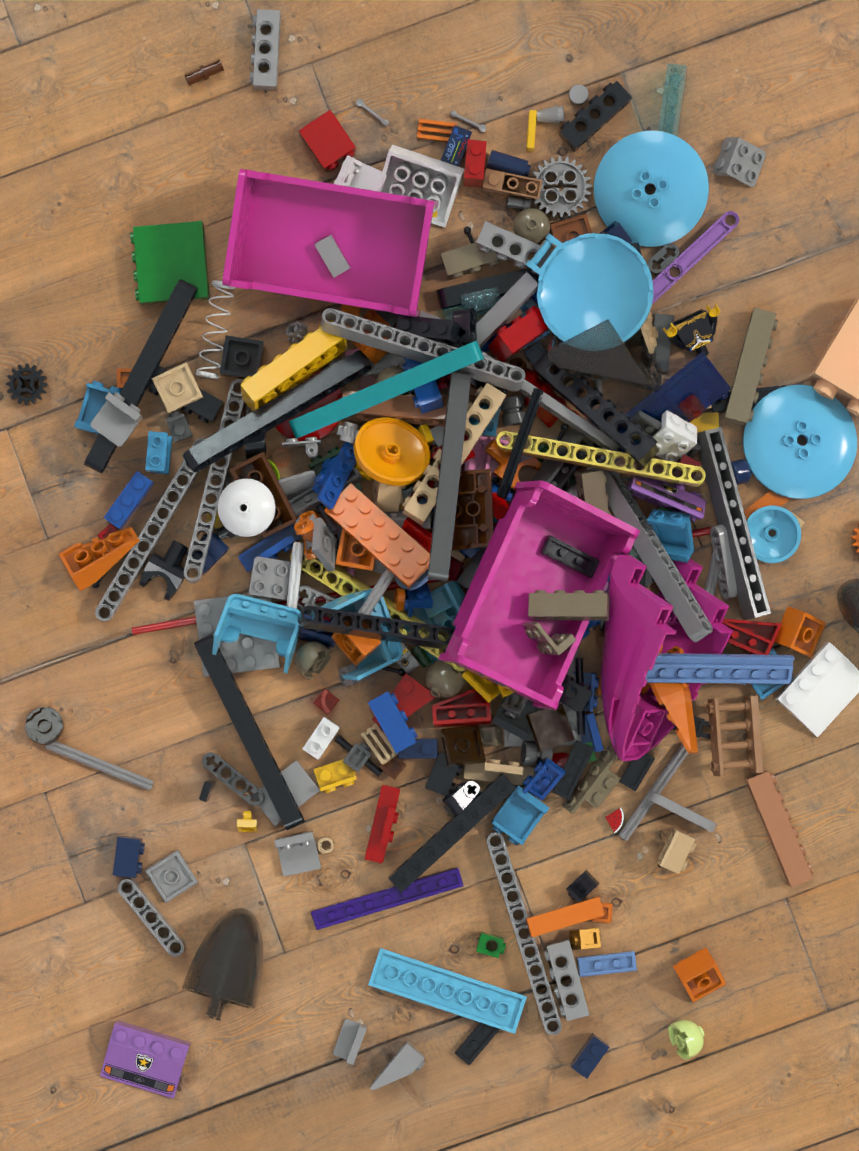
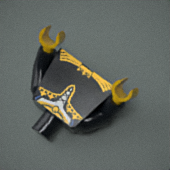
M715 303V307L712 309L707 305V311L700 309L670 323L671 327L668 330L663 328L670 342L681 350L686 349L688 352L696 350L698 358L707 356L709 352L706 344L713 341L718 315L720 314L717 303Z

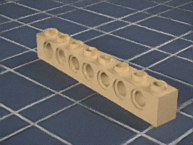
M486 383L484 388L480 386L475 394L477 399L474 403L470 401L468 404L465 434L468 436V440L464 441L461 466L506 398V394L489 383ZM485 402L489 408L484 410L480 408L479 403ZM476 418L479 424L472 425L469 419ZM441 449L437 451L433 458L436 460L433 466L428 465L423 475H425L423 481L418 480L414 486L413 491L415 493L411 498L408 496L402 505L404 507L403 514L420 525L424 524L436 505ZM435 481L437 487L432 489L427 485V482ZM420 496L425 497L427 503L419 504L417 498Z

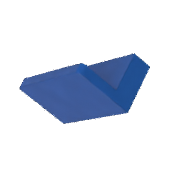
M589 713L585 715V735H581V742L587 743L591 741L594 752L603 751L604 748L594 713Z

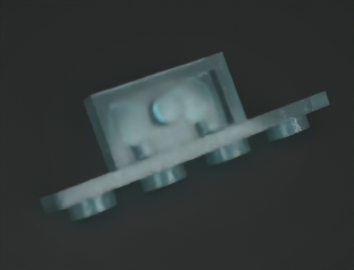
M498 287L460 295L462 305L443 309L445 320L453 321L452 314L454 310L471 307L475 309L477 316L486 314L502 298L499 295Z

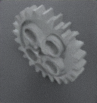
M561 156L558 157V161L551 157L550 163L544 160V167L538 165L539 172H533L536 179L543 180L539 199L535 200L534 205L540 204V211L545 208L546 216L549 212H552V218L559 214L560 219H562L563 214L566 213L567 217L570 218L571 211L577 214V207L583 210L582 202L588 203V199L585 196H590L591 192L586 189H590L592 185L586 184V182L591 178L584 177L587 170H580L582 164L575 166V159L570 163L569 157H566L565 161H562ZM568 173L573 174L575 180L568 182L564 176ZM548 174H553L556 180L548 182L545 177ZM559 183L562 184V187H566L563 188V191H559V188H550L546 190L543 188L544 186L558 187ZM573 185H576V186H577L576 189H574V188H568V187L573 186ZM571 192L576 198L573 201H569L565 198V194ZM553 193L557 199L552 202L548 201L546 195Z

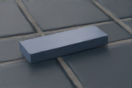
M635 951L577 957L579 977L637 971Z

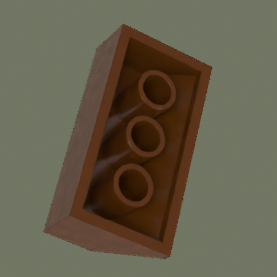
M264 452L229 469L235 481L239 479H254L263 483L271 491L275 500L276 510L272 523L262 532L264 538L270 537L296 523L297 517Z

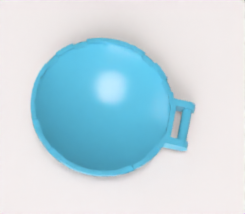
M548 233L543 245L531 261L528 260L525 264L539 274L537 301L548 328L565 343L585 350L609 349L630 339L646 321L653 301L652 275L642 255L628 242L609 234L589 233L579 235L562 243ZM554 244L556 248L553 250V252L542 265V267L539 268L537 264L546 254L551 245Z

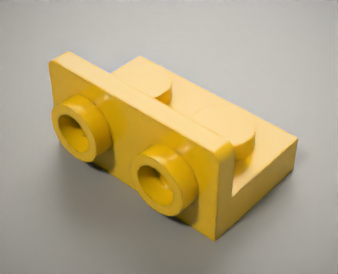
M344 759L313 769L320 792L325 791V793L335 791L336 786L342 784L343 787L355 784L354 780L357 779L355 770L344 763Z

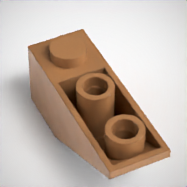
M486 169L482 192L539 199L543 180Z

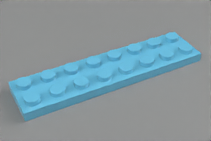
M383 948L379 950L368 984L369 986L514 1034L527 996Z

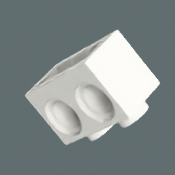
M323 717L303 747V750L319 760L340 729V726Z

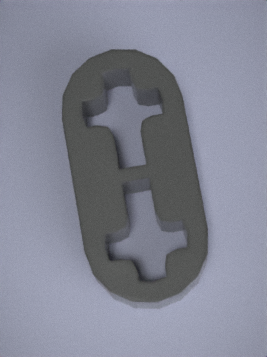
M670 243L659 250L648 261L647 265L650 273L656 275L666 269L679 256V248L675 244ZM667 248L669 250H675L673 253L674 257L670 255L666 259L664 258V256L667 253ZM660 259L663 261L659 266V270L657 268L652 269V261L658 262Z

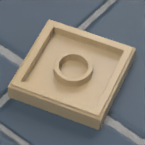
M187 362L152 378L168 414L203 398Z

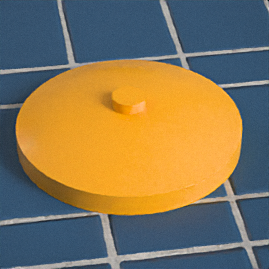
M388 417L373 419L360 428L354 441V455L361 469L371 478L383 484L392 486L411 484L423 476L430 462V449L424 436L415 427L399 419Z

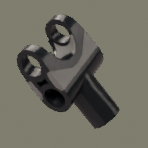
M173 540L164 557L154 552L144 569L139 586L144 588L152 578L162 576L167 582V593L164 599L170 601L185 579L184 568L179 566L188 547Z

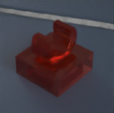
M694 394L678 405L690 422L695 418L697 419L706 410Z

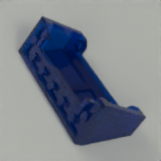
M701 352L626 414L631 419L640 410L662 423V414L667 410L683 420L691 422L718 399L723 401L730 395L728 391L731 387L707 356ZM628 428L621 429L619 433H625ZM636 440L633 445L640 444L641 440Z

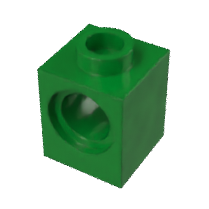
M481 931L476 952L499 958V955L504 953L506 943H503V937ZM488 941H495L497 947L494 950L487 949L486 944Z

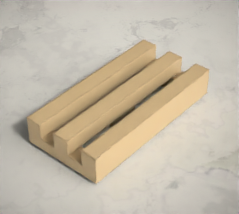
M373 724L366 732L361 733V736L382 765L398 755L378 724ZM375 730H377L382 739L385 741L389 749L392 751V754H388L384 746L381 744L379 739L374 734ZM368 735H371L374 741L377 743L381 751L386 756L385 759L381 757L379 752L371 743V741L367 737Z

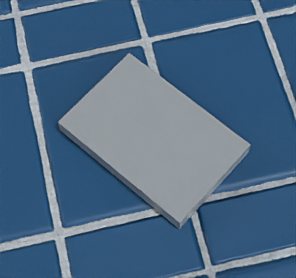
M297 760L281 772L298 807L320 791ZM263 786L260 790L264 793L265 800L259 807L273 825L276 826L281 822V819ZM259 793L252 795L255 801L260 800L258 797Z

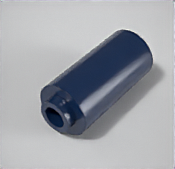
M494 150L491 151L487 164V169L520 176H528L531 165H528V160Z

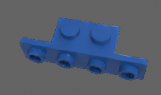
M344 442L338 456L331 459L328 458L322 463V469L314 480L315 484L312 490L317 494L319 493L317 499L329 510L334 508L356 462L353 445L349 442Z
M295 523L267 537L240 554L238 558L246 571L250 572L252 570L253 561L256 556L276 559L278 558L277 554L281 551L286 553L291 550L293 543L303 538L302 535L295 533Z

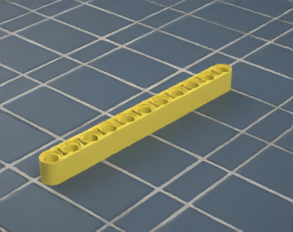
M500 432L496 438L498 448L511 453L518 433ZM530 435L527 439L530 446L524 449L522 455L694 487L702 485L706 477V473L701 467L652 458L642 470H636L633 466L636 461L627 453ZM503 437H508L511 442L509 445L503 446L500 444V440ZM541 444H546L549 449L547 452L542 453L538 450V447ZM564 447L568 450L565 456L557 454L559 448ZM579 451H584L587 457L580 460L576 457V454ZM597 455H604L606 461L604 463H597L595 457ZM617 458H622L625 461V465L618 467L614 461ZM660 465L664 471L661 474H656L653 472V467ZM680 469L683 475L676 478L672 475V471ZM698 472L701 474L702 479L694 481L691 478V474Z
M305 558L302 560L301 569L342 596L372 589L337 565H335L334 571L328 572L318 558L310 560ZM314 562L320 565V570L314 567ZM330 573H334L336 575V581L331 579ZM346 583L352 585L353 591L346 588ZM383 596L392 619H394V615H399L401 620L426 624L414 615L408 617L406 611H397L394 602ZM401 628V634L407 635L406 630ZM419 631V635L422 638H426L425 633ZM438 634V638L441 641H445L444 636ZM420 646L438 659L441 653H445L443 649ZM445 662L453 666L455 670H465V668L455 663Z

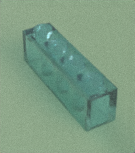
M667 65L658 131L667 132L677 137L688 73L686 65Z

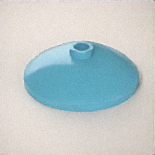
M775 505L764 506L754 511L747 519L755 555L758 560L766 563L782 562L791 557L798 549L801 541V527L797 518L789 510ZM769 530H775L776 534L774 536H770L768 533Z

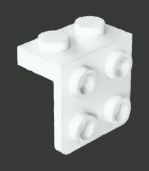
M347 155L334 184L380 192L387 175Z
M666 410L662 414L661 429L652 436L658 442L656 445L659 452L656 456L666 461L677 462L683 454L685 455L697 444V427Z

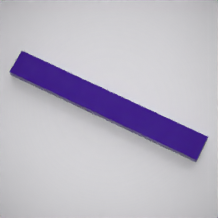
M457 867L417 879L402 893L394 886L313 910L311 914L315 928L319 930L463 887L464 885L459 868Z

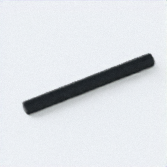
M533 389L497 492V496L502 499H506L543 396V390Z

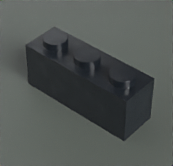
M398 314L396 329L437 342L457 344L460 324L452 320L412 317Z

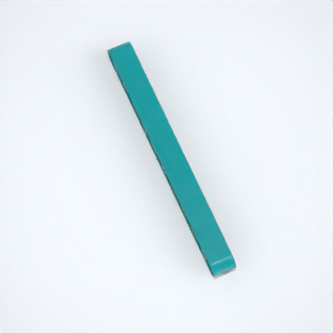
M476 340L288 422L295 438H300L484 359V356Z

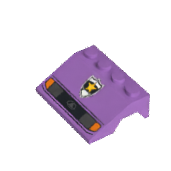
M631 475L627 488L629 491H633L631 493L632 496L673 512L690 514V521L693 522L696 519H703L706 500L702 498L703 495L694 491L691 493L684 491L685 487L675 483L672 486L667 481Z
M117 1020L110 1037L100 1076L174 1099L191 1042Z

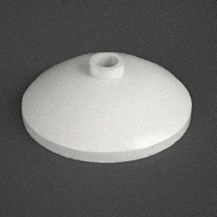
M236 480L230 483L219 497V518L224 527L235 535L243 537L258 535L270 526L275 516L276 506L274 497L267 486L257 480ZM243 504L247 506L246 511L241 510Z

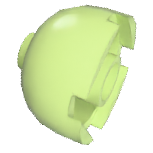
M680 1020L668 1027L671 1044L673 1046L676 1043L679 1049L676 1052L682 1059L692 1058L702 1050L704 1031L700 1026H697L690 1020Z

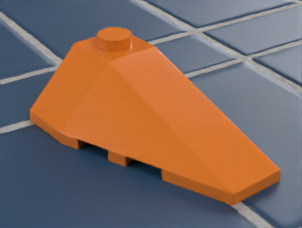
M129 527L110 533L105 539L97 537L93 538L90 543L83 545L82 543L74 544L58 555L76 586L82 591L97 582L140 540L133 528Z
M649 682L659 704H663L666 707L668 720H671L677 726L676 733L686 751L692 754L698 753L691 692L688 687L689 683Z

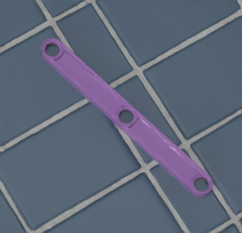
M733 211L726 212L653 280L652 305L738 225L739 216ZM728 215L733 216L735 224L727 225L725 217ZM677 267L680 270V275L672 277L669 274L670 268Z

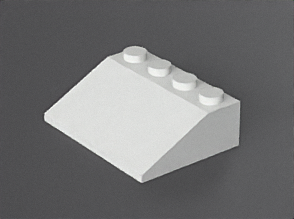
M392 145L388 151L383 172L386 173L387 177L380 192L438 201V206L433 209V213L437 211V217L432 218L431 223L446 227L465 169Z
M826 642L791 680V684H787L775 699L818 737L859 693V670L830 642Z

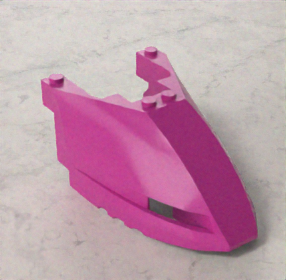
M618 555L613 563L608 594L610 597L609 621L605 623L601 662V692L608 734L614 751L621 761L640 759L658 745L675 727L666 716L668 714L666 707L657 702L651 687L646 694L640 693L642 687L646 686L648 681L645 679L647 672L653 669L662 644L661 653H666L672 647L678 646L683 649L684 654H722L733 630L722 624L729 605L696 584L703 566L692 559H689L688 562L672 561L712 625V632L698 642H694L689 638L673 612V606L667 602L661 590L657 596L639 584L647 567L645 564L631 555ZM689 683L688 687L691 692L692 701L697 698L700 686L705 683Z

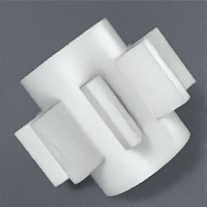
M344 422L343 426L339 425L337 435H340L339 440L353 444L359 431L357 430L358 425L350 422Z

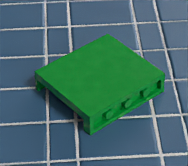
M202 221L133 227V232H130L131 244L135 245V251H132L133 263H136L137 269L133 271L134 281L138 282V289H135L136 301H139L141 305H144V303L167 302L180 279L198 287L194 299H210L204 225Z

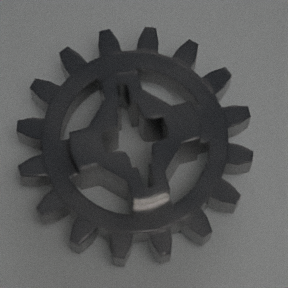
M26 364L25 368L18 365V371L12 369L14 374L13 376H7L11 381L6 383L7 386L11 387L7 390V393H13L11 399L15 400L18 398L17 403L21 404L24 401L26 406H29V401L35 405L37 398L42 401L41 394H47L44 387L49 386L47 383H44L48 379L47 376H41L43 370L36 371L37 366L33 365L30 368L29 364ZM25 372H31V373H33V374H30L29 376H23V375H22V373H25ZM17 379L18 387L15 389V381ZM22 379L30 382L29 385L33 390L26 388ZM39 381L40 385L39 389L37 390L36 383ZM25 393L33 395L31 397H22Z

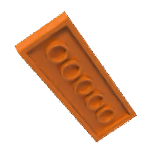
M350 483L340 493L333 509L329 510L326 508L324 510L332 520L408 588L428 569L430 554L353 484Z

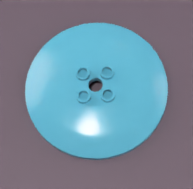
M663 131L637 132L618 141L602 158L594 180L595 203L603 222L607 227L614 221L620 223L631 238V243H639L640 246L646 247L670 244L689 233L703 215L709 195L707 171L698 153L683 139ZM649 183L654 184L656 187V191L652 195L647 194L645 191V187Z
M790 385L769 393L752 409L754 411L752 421H748L744 427L743 451L753 475L767 489L787 498L809 499L834 489L847 476L856 457L857 434L849 412L837 398L834 397L833 400H830L817 393L813 386ZM802 435L806 438L807 443L805 446L797 443L798 436Z

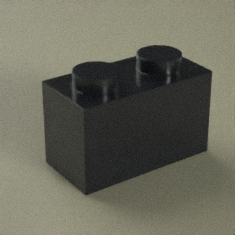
M439 752L425 788L446 796L453 791L456 784L453 783L455 775H460L463 765L447 767L445 753Z

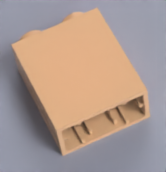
M859 297L854 301L809 376L816 381L813 389L817 393L830 400H833L836 394L850 401L846 409L859 417Z

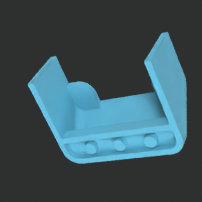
M373 589L341 596L320 607L358 613ZM382 595L370 615L391 618ZM381 626L382 631L388 632L386 626ZM381 640V644L377 649L357 665V669L343 675V679L358 681L398 661L403 654L401 644Z
M232 594L227 598L217 625L212 654H217L221 641L235 642L241 633L277 642L276 652L280 656L285 657L284 673H288L301 627L297 620L300 611L264 600Z

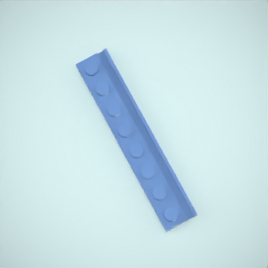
M658 653L653 669L648 670L645 679L648 680L647 682L791 684L793 660L795 658L793 655Z

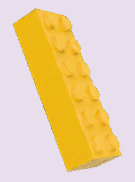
M319 326V329L315 332H309L305 335L301 342L292 344L283 355H277L269 365L260 367L255 375L246 377L240 385L242 400L252 412L306 381L347 351V339L326 333Z

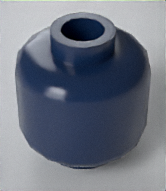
M744 459L731 461L737 485L749 482L752 475L749 464Z

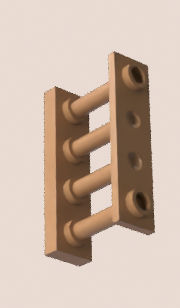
M743 696L744 700L742 702L719 704L718 699H708L706 712L709 715L712 751L710 767L713 776H724V770L748 768L749 773H764L758 696ZM743 710L745 712L744 722L720 723L719 712ZM741 729L746 731L747 739L745 741L721 742V731ZM746 748L748 751L747 760L723 762L722 750Z

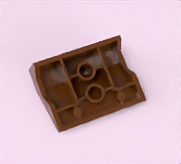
M491 469L460 472L451 551L487 548L494 532ZM434 481V488H436L437 483Z

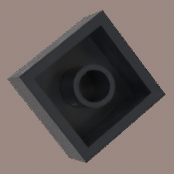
M226 335L220 367L221 376L245 379L248 376L252 377L255 375L258 369L262 367L265 348L264 341Z

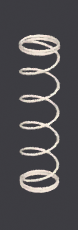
M214 280L211 284L216 289L224 293H227L231 296H216L210 298L208 301L212 306L227 313L211 314L206 316L205 320L211 325L218 327L224 331L204 333L202 337L207 342L215 346H218L222 349H207L200 351L199 355L203 359L218 366L198 368L195 374L200 377L219 379L220 376L218 374L198 371L201 369H213L221 367L220 364L215 363L201 355L202 352L221 351L224 349V347L207 340L204 337V335L211 333L228 332L226 329L208 321L207 317L231 314L229 311L214 305L210 302V300L215 298L234 297L233 294L224 291L220 288L235 289V287L222 285V281Z

